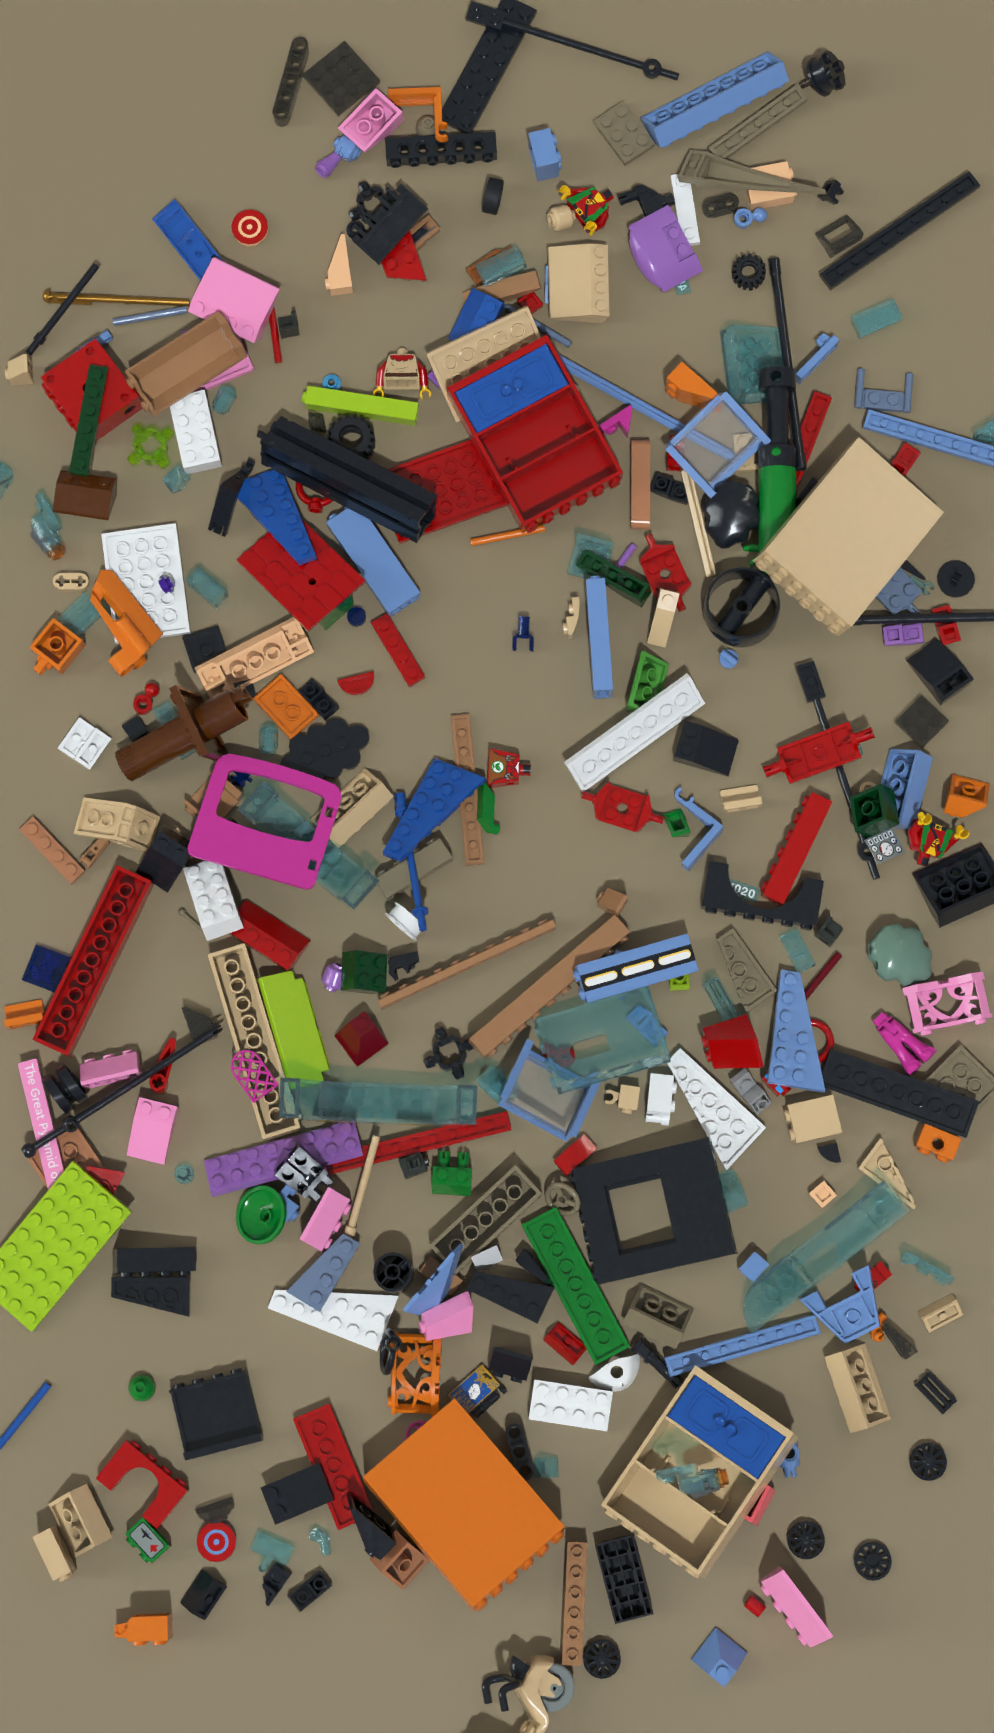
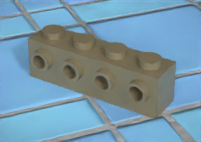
M440 838L428 841L425 844L426 847L422 850L416 849L413 851L418 881H421L453 860ZM407 859L402 862L397 861L390 870L384 869L377 874L375 881L388 901L411 887Z

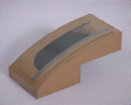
M430 215L426 216L411 229L417 251L424 247L429 239L440 232L439 226Z

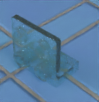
M577 533L567 573L589 579L591 577L589 574L576 567V563L585 549L610 562L614 543Z

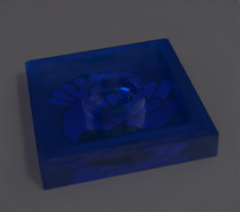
M35 945L22 981L55 993L71 957Z

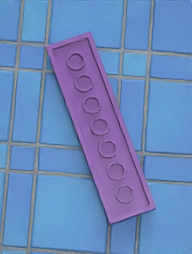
M339 1123L204 1160L211 1195L216 1197L279 1179L275 1176L274 1170L285 1157L287 1158L289 1152L298 1142L325 1166L363 1156L356 1124Z

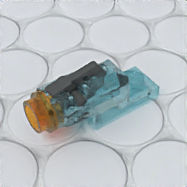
M41 492L35 495L38 500L35 504L40 514L31 519L33 530L30 536L49 558L57 560L65 555V548L58 534L62 527Z
M692 1463L655 1471L657 1480L663 1481V1484L672 1483L675 1481L674 1478H677L680 1492L692 1495L695 1499L718 1491L729 1484L726 1468L700 1469L701 1471L699 1472L698 1466Z

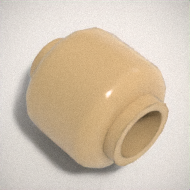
M568 205L553 207L547 214L548 225L555 231L570 229L573 226V221L576 219L574 210H571Z

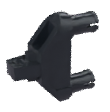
M635 185L632 190L617 195L621 206L635 200L639 202L645 217L666 205L670 207L675 204L673 194L667 196L658 195L657 192L643 185Z

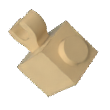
M621 1084L620 1093L606 1090V1093L611 1094L613 1099L611 1101L605 1100V1104L612 1105L618 1101L617 1109H620L621 1113L632 1115L633 1111L637 1112L640 1087Z

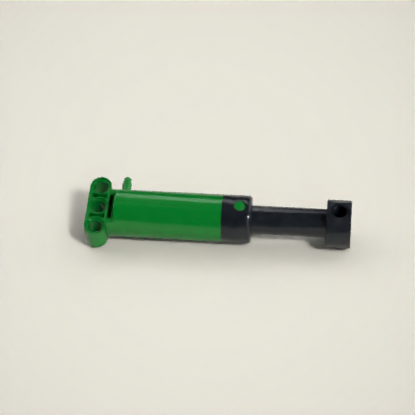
M773 366L762 368L758 371V390L766 393V435L770 438L771 442L760 446L758 450L759 544L744 545L743 551L760 553L796 509V447L789 444V393L796 390V370L791 367ZM755 557L750 561L749 564L750 568L754 569V565L756 564L755 562H753ZM760 570L767 577H770L765 571Z

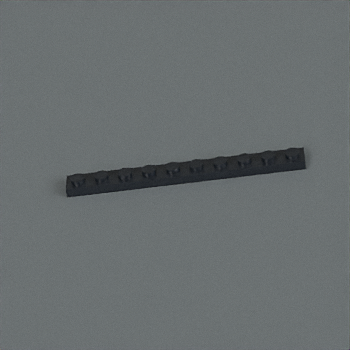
M968 171L821 272L820 278L832 290L979 189L980 184L971 172Z

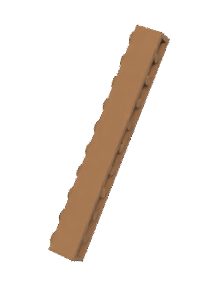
M616 915L612 916L469 1038V1043L483 1059L487 1056L489 1058L494 1056L501 1044L504 1046L513 1039L512 1035L516 1031L518 1033L522 1032L528 1026L526 1023L531 1018L533 1021L542 1014L541 1010L545 1006L550 1008L557 1001L555 998L559 994L563 996L571 989L570 985L576 982L573 975L576 965L610 956L614 953V947L618 944L622 946L629 940L627 936L630 931Z

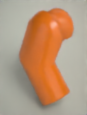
M879 1312L880 1327L870 1331L871 1338L877 1342L884 1340L885 1336L881 1325L887 1319L882 1312Z

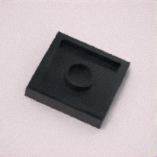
M218 625L182 637L194 673H197L195 667L226 652Z

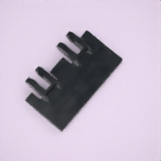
M402 184L396 189L401 194L400 197L388 186L385 188L386 192L396 200L392 206L383 196H378L377 199L389 210L386 211L381 206L371 217L376 222L375 225L364 215L360 217L365 224L372 228L367 234L358 224L352 226L364 237L361 239L356 234L352 241L378 265L384 261L429 210Z

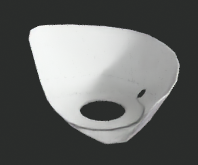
M636 1354L614 1360L588 1379L595 1386L607 1391L616 1392L624 1390L633 1383L637 1376L640 1356ZM620 1366L623 1369V1375L620 1378L612 1377L610 1373L612 1367Z

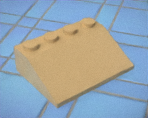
M589 243L548 247L549 319L603 324L610 316L608 245Z

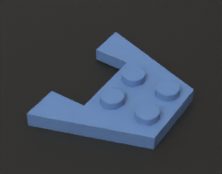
M870 1264L851 1273L860 1289L859 1292L829 1307L826 1306L818 1290L800 1299L845 1344L880 1327Z

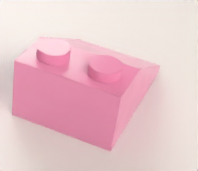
M375 88L338 129L366 153L393 133L405 118L403 112Z
M139 1097L127 1156L165 1165L179 1108Z

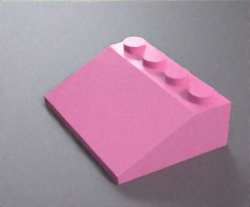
M213 257L193 296L188 312L207 319L219 311L228 321L234 334L255 343L261 340L280 288Z
M778 1566L760 1580L763 1584L760 1588L767 1597L769 1595L772 1596L775 1600L772 1604L779 1613L784 1612L787 1616L785 1619L786 1623L791 1629L796 1628L799 1632L797 1637L804 1646L808 1644L811 1648L833 1637L832 1633L781 1567Z

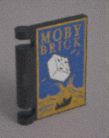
M481 1364L450 1391L447 1396L451 1401L455 1398L468 1414L473 1411L479 1417L500 1398L495 1392L498 1388L503 1394L507 1391L491 1375L489 1370Z

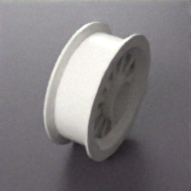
M394 902L396 906L389 914L385 913V915L407 936L417 942L416 937L422 932L419 931L418 920L404 907Z

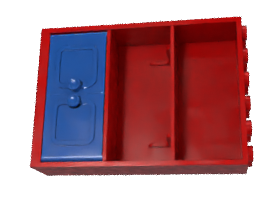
M548 335L447 387V397L522 533L526 531L531 533L538 528L537 525L541 523L548 524L554 520V516L558 514L562 516L570 512L571 507L575 505L579 507L585 504L588 498L592 496L596 498L604 493L603 490L608 487L613 489L621 484L623 471Z

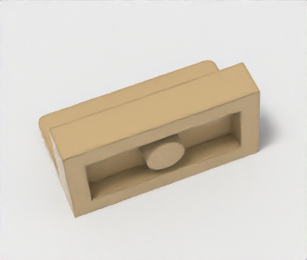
M757 785L720 791L723 813L762 807V798L759 796Z

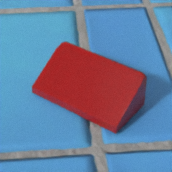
M559 1321L543 1339L544 1342L571 1365H574L587 1350L584 1343Z

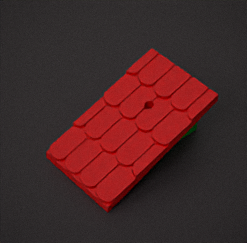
M303 520V525L317 559L299 566L269 532L237 559V562L308 632L318 623L325 630L331 627L354 607L351 594L366 582Z

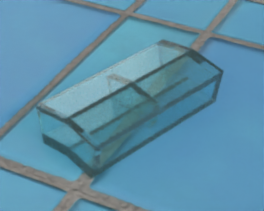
M515 246L476 264L475 268L484 287L527 268L520 250Z
M891 299L852 316L851 324L860 339L901 321L903 317L895 300Z
M717 977L703 984L702 987L722 1022L730 1020V1017L731 1019L739 1017Z

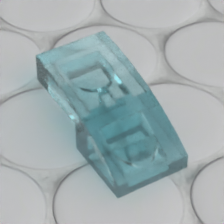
M797 929L780 936V941L797 972L801 973L815 966L814 960Z

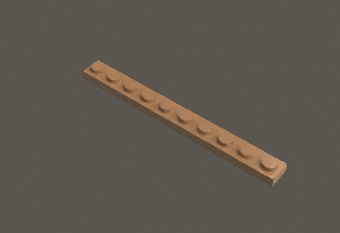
M545 919L539 922L538 927L534 929L528 927L520 931L521 935L516 937L513 935L503 939V943L496 945V943L491 944L482 953L476 951L468 955L469 959L461 961V959L456 960L450 964L451 967L445 970L443 967L433 971L434 975L426 978V975L419 977L415 980L416 983L410 986L404 984L398 987V991L393 994L387 992L381 995L378 1003L381 1009H385L556 930L554 920L549 921Z

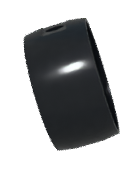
M747 567L733 568L719 575L709 586L703 605L704 619L710 632L722 643L732 647H750L767 638L775 628L780 614V597L774 583L762 572ZM737 579L749 580V583L734 600L732 606L720 622L716 624L709 610V599L712 593L728 581ZM767 592L774 605L775 612L772 622L757 634L736 636L735 633ZM743 604L747 609L740 611L737 609V605Z

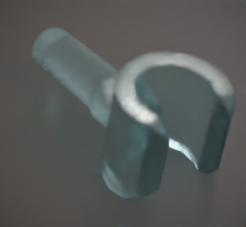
M913 575L910 576L912 581L921 588L924 595H930L926 591V586L932 590L935 589L932 583L925 584Z

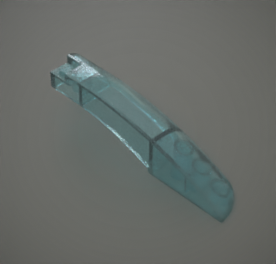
M882 1181L827 1226L785 1256L751 1285L745 1297L744 1318L752 1334L829 1277L910 1212L898 1193L887 1181Z

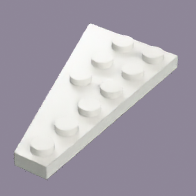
M680 1048L667 1061V1064L707 1137L711 1138L713 1148L725 1170H727L766 1127Z
M275 1290L268 1309L378 1351L383 1333L387 1328L399 1296L331 1293L319 1312L287 1293V1290Z

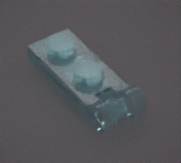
M906 1252L900 1257L901 1263L904 1265H914L918 1268L917 1272L924 1276L930 1274L935 1277L934 1281L942 1286H945V1284L951 1285L955 1278L910 1252Z

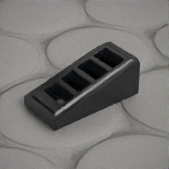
M524 1248L516 1258V1262L544 1284L551 1286L552 1282L533 1256Z

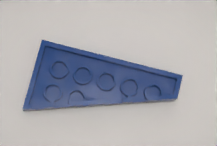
M434 758L383 850V855L402 862L417 847L420 841L425 837L427 838L437 825L440 826L454 813L467 797H471L474 791L486 782V778Z

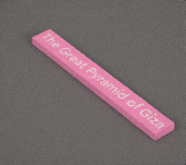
M32 1059L18 1063L35 1138L38 1141L55 1129L44 1084L41 1080L42 1075L38 1059ZM57 1138L38 1149L48 1190L65 1171Z

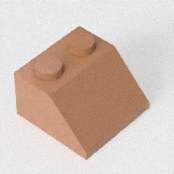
M395 1530L394 1536L397 1544L381 1561L375 1556L369 1560L383 1575L403 1590L427 1564L429 1559L405 1536Z

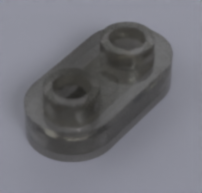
M732 193L709 198L703 204V214L708 218H716L734 213L738 209L739 199ZM732 203V206L728 207L726 204ZM714 208L715 211L710 212L708 209Z

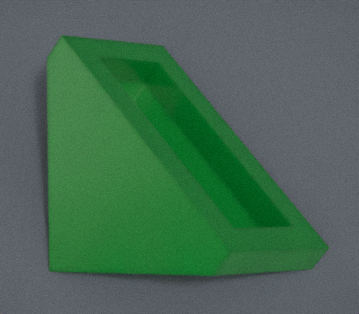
M681 808L663 813L664 820L672 837L690 836V828Z

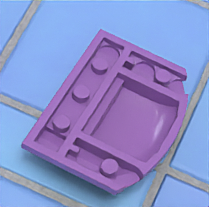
M669 205L629 226V245L635 263L651 284L661 288L660 291L666 292L703 271L696 253H694L678 223L677 217Z

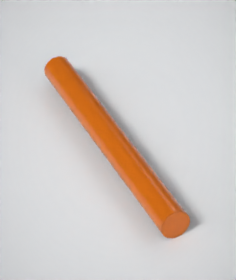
M542 524L537 525L538 528L531 533H527V531L522 533L520 529L473 538L470 539L471 546L545 532V527Z

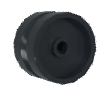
M62 1064L56 1069V1074L60 1081L52 1074H48L41 1080L55 1102L67 1114L74 1109V1103L70 1096L80 1104L89 1097L75 1074L65 1064Z

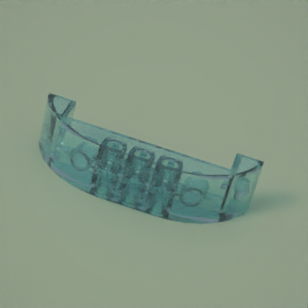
M264 781L238 809L260 832L303 842H310L313 839L316 828L284 802L278 793ZM330 840L328 841L316 882L340 902L355 910L380 881L367 869L364 868L363 870ZM310 860L308 869L314 870L317 862Z

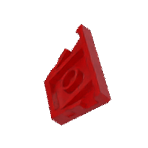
M410 230L384 259L382 266L387 278L426 282L427 278Z

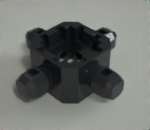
M363 181L358 184L360 191L356 200L358 208L355 207L350 210L349 216L352 221H356L364 215L374 224L376 222L371 219L372 213L369 214L363 206L364 201H369L372 197L377 198L379 195L383 196L391 204L396 200L387 192L384 194L381 188L376 186L370 188L368 183ZM383 204V208L388 211L389 209Z
M443 1027L436 1029L435 1035L439 1042L434 1043L432 1049L434 1056L431 1057L430 1055L423 1062L427 1069L436 1067L435 1064H438L441 1070L446 1072L453 1070L454 1078L459 1080L464 1077L463 1068H460V1066L466 1062L467 1055L465 1051L468 1050L469 1052L474 1048L469 1043V1039L464 1040V1043L461 1044L458 1037L452 1035L447 1038L448 1034ZM455 1042L462 1058L444 1065L438 1049Z

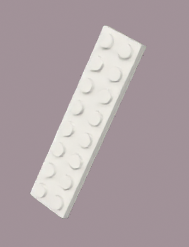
M686 673L564 763L582 792L586 791L695 712L705 702L693 680Z

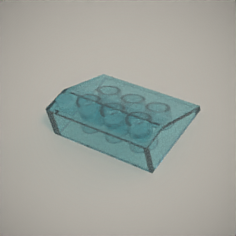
M732 324L720 332L728 394L737 404L766 402V393L758 390V371L766 367L783 366L779 330L775 327Z

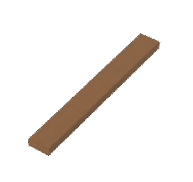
M470 714L452 715L451 724L456 767L476 774ZM477 789L471 797H467L460 804L466 866L485 864L481 825L477 821Z

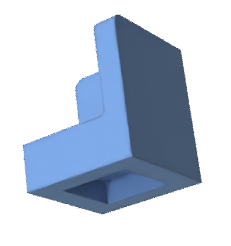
M754 1252L738 1270L753 1283L769 1264L759 1254Z

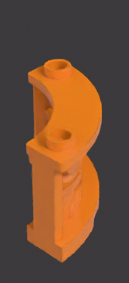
M395 1332V1335L400 1337L402 1343H414L416 1351L412 1352L409 1346H407L405 1353H402L400 1349L396 1351L392 1369L391 1395H388V1407H391V1414L421 1413L431 1414V1417H433L440 1410L439 1379L442 1338L426 1341L424 1334H399V1332ZM390 1343V1347L395 1348V1345ZM419 1344H432L419 1349ZM421 1355H423L424 1359L426 1357L431 1359L428 1365L422 1362ZM398 1356H399L400 1358H402V1359H404V1360L401 1362V1364H400V1365L398 1366V1368H397V1365H398ZM417 1358L419 1365L424 1370L432 1372L431 1377L422 1379L416 1389H414L402 1373ZM397 1379H398V1381L400 1382V1384L403 1386V1388H400V1389H398V1390H397ZM427 1383L430 1389L428 1391L422 1389V1393H420L421 1386ZM400 1394H404L406 1396L405 1401H407L410 1395L414 1396L413 1403L399 1404L398 1397ZM419 1399V1400H421V1401H423V1402H426V1403H429V1404H416V1403H417V1400Z

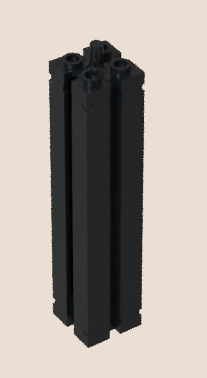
M283 416L277 422L274 421L268 433L261 430L257 433V437L261 439L260 455L262 465L271 467L272 470L405 538H410L415 543L420 540L425 528L429 527L436 517L437 494L428 492L427 489L293 421H288Z

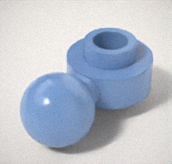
M762 207L756 208L753 213L745 208L739 209L734 215V224L738 228L745 229L750 226L752 220L763 222L767 218V211ZM739 218H744L745 222H741Z

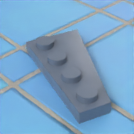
M342 1234L286 1292L320 1312L360 1246V1243Z

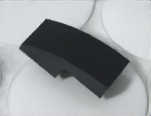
M656 473L650 492L687 505L688 498L684 483Z
M313 679L298 691L325 721L339 710V707Z
M319 1570L292 1592L288 1598L297 1610L301 1612L327 1591L332 1584L322 1571Z

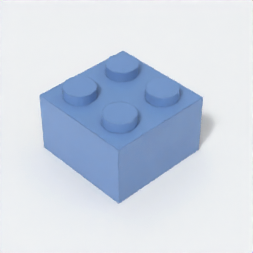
M550 128L528 133V148L537 181L559 177V170L561 169L560 162L562 160L560 152L556 148V136L551 134Z

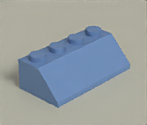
M889 750L881 784L894 789L900 824L894 827L897 829L909 830L913 825V820L918 819L917 815L920 811L933 757L920 750Z

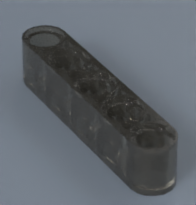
M296 37L292 41L274 103L273 118L275 124L279 127L287 126L291 120L308 60L309 46L307 40L303 37ZM300 46L305 47L303 50H297ZM294 63L300 64L298 67L292 66ZM289 80H294V81H295V82L292 83V84H288V83H287ZM284 97H290L287 101L282 100ZM281 113L286 114L282 118L277 117Z

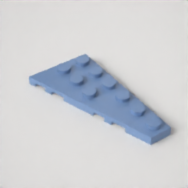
M781 970L767 1083L824 1093L825 1086L801 974L799 972Z

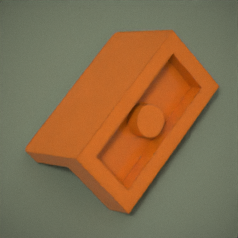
M40 999L5 1006V1028L9 1030L39 1024L45 1014L43 1001Z

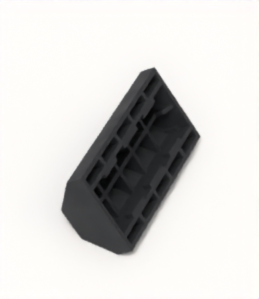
M634 1535L622 1536L595 1544L614 1623L618 1624L654 1614Z

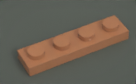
M34 817L19 829L71 885L85 873L82 867Z

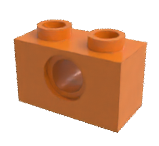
M924 1124L914 1147L919 1148L918 1152L929 1156V1153L937 1156V1160L947 1163L954 1160L962 1138ZM934 1139L941 1141L942 1148L940 1150L933 1147L932 1142Z

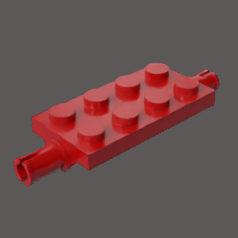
M846 722L778 747L780 759L775 763L763 766V770L767 778L783 772L786 774L789 784H793L861 759L859 743L874 739L875 735L872 733L871 727L855 733L850 722Z

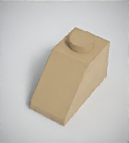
M27 354L8 361V368H5V378L9 380L11 386L34 384L33 366Z

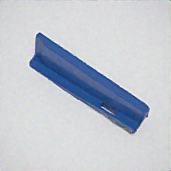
M174 199L152 218L200 281L213 257L224 261L177 200Z

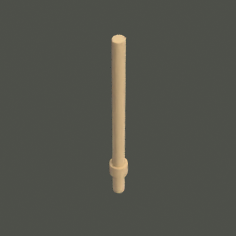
M372 1136L349 1223L345 1226L344 1233L350 1238L356 1234V1223L379 1144V1136Z

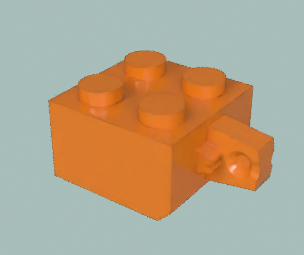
M52 618L30 646L32 652L38 656L36 659L38 663L33 670L40 676L47 669L51 670L52 668L63 674L86 645L77 635Z
M172 1613L136 1614L125 1623L115 1624L114 1635L117 1638L128 1639V1642H133L134 1646L145 1645L148 1641H153V1645L165 1644L173 1637Z

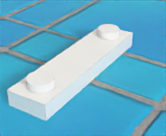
M679 174L671 175L670 179L678 223L691 246L700 245L691 183L679 182Z

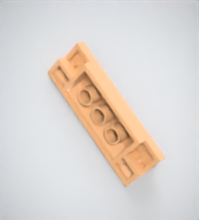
M292 617L195 667V670L211 699L229 688L235 690L236 687L234 688L233 683L249 680L239 685L246 687L314 653V650L300 623Z

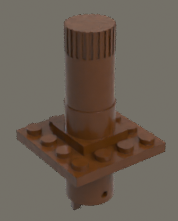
M178 685L169 688L171 691L170 698L179 708L177 711L179 716L115 752L116 761L129 781H134L194 749L199 756L217 761L223 755L229 754L220 735L248 720V714L244 705L253 701L244 686H238L235 690L229 688L205 702L201 694Z

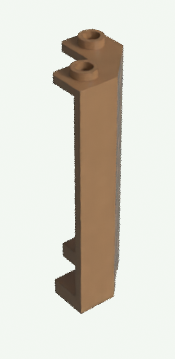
M218 311L124 372L128 378L126 383L131 390L134 388L142 401L140 402L145 412L149 411L154 417L248 356L241 342L233 334L228 321Z

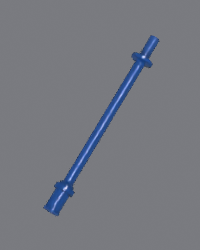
M399 792L396 795L394 794L395 816L401 820L407 809L406 794ZM412 851L407 856L415 903L412 916L417 917L419 931H426L425 915L428 914V908L423 907L415 858Z

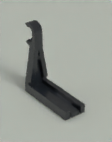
M248 458L246 466L242 465L239 472L220 485L208 530H213L214 533L219 535L222 532L221 536L223 537L228 534L238 495L246 478L251 474L255 461Z

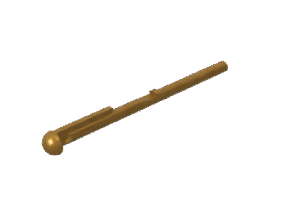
M47 289L43 292L42 297L46 303L62 304L70 293H51L50 289ZM79 294L72 303L76 305H92L91 302L125 303V305L190 306V299Z

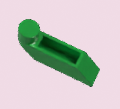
M484 783L478 787L477 821L487 833L498 835L500 824L494 823L495 795L488 785Z

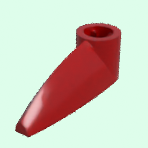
M169 1039L157 1063L175 1053L176 1039ZM172 1064L150 1077L149 1085L154 1093L163 1094L167 1091V1081ZM161 1080L163 1085L156 1088L154 1083Z

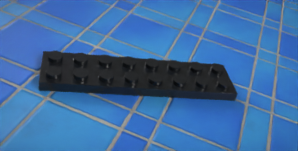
M501 0L497 7L498 10L506 12L505 19L527 26L531 25L537 14L536 9L517 0ZM502 26L501 32L490 28L485 29L442 109V122H446L448 126L464 134L474 131L526 33Z
M830 1049L822 1072L824 1086L827 1089L967 1138L979 1104L978 1100L834 1049Z

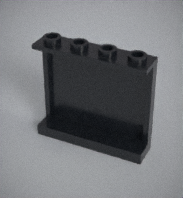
M242 1368L231 1370V1375L223 1376V1373L212 1375L211 1380L204 1381V1378L192 1380V1385L185 1386L184 1383L173 1385V1389L169 1390L184 1448L183 1455L185 1461L264 1441L247 1371H242Z

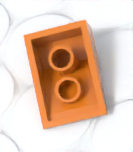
M683 362L666 378L665 390L667 395L672 399H677L679 402L704 408L718 395L713 388ZM721 402L713 411L719 413L722 410L723 403Z

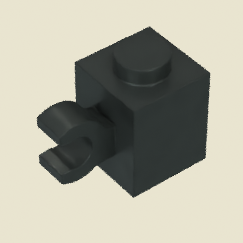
M420 1152L398 1160L406 1180L428 1172L426 1167L430 1166L426 1155L422 1156Z

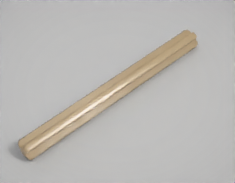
M683 469L681 473L706 577H714L717 575L708 534L705 530V521L696 483Z

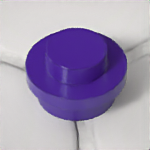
M163 575L158 581L161 589L166 594L174 592L175 583L170 576Z

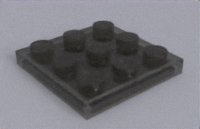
M345 41L302 74L307 83L338 117L380 84V79Z

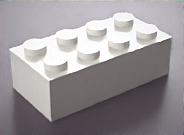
M205 390L192 392L170 406L182 465L186 475L222 467Z
M204 861L183 869L199 922L207 941L244 928L224 866Z
M534 1380L529 1419L607 1431L613 1391Z

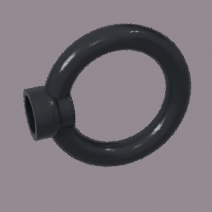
M387 1328L384 1331L381 1340L380 1370L383 1375H389L392 1372L396 1351L402 1345L400 1337L395 1335V1331L392 1328ZM389 1343H393L395 1348L390 1347Z

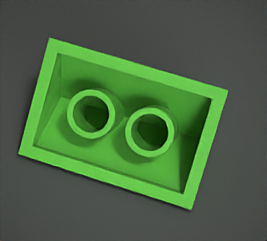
M641 651L627 705V711L631 713L663 690L669 667L668 663L645 651Z

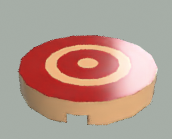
M244 210L238 213L231 224L234 238L238 243L247 247L258 245L265 240L268 234V222L265 216L256 210Z

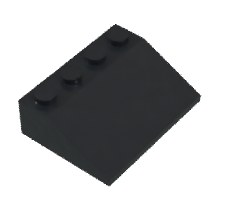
M982 843L912 873L927 907L939 928L994 904V861Z

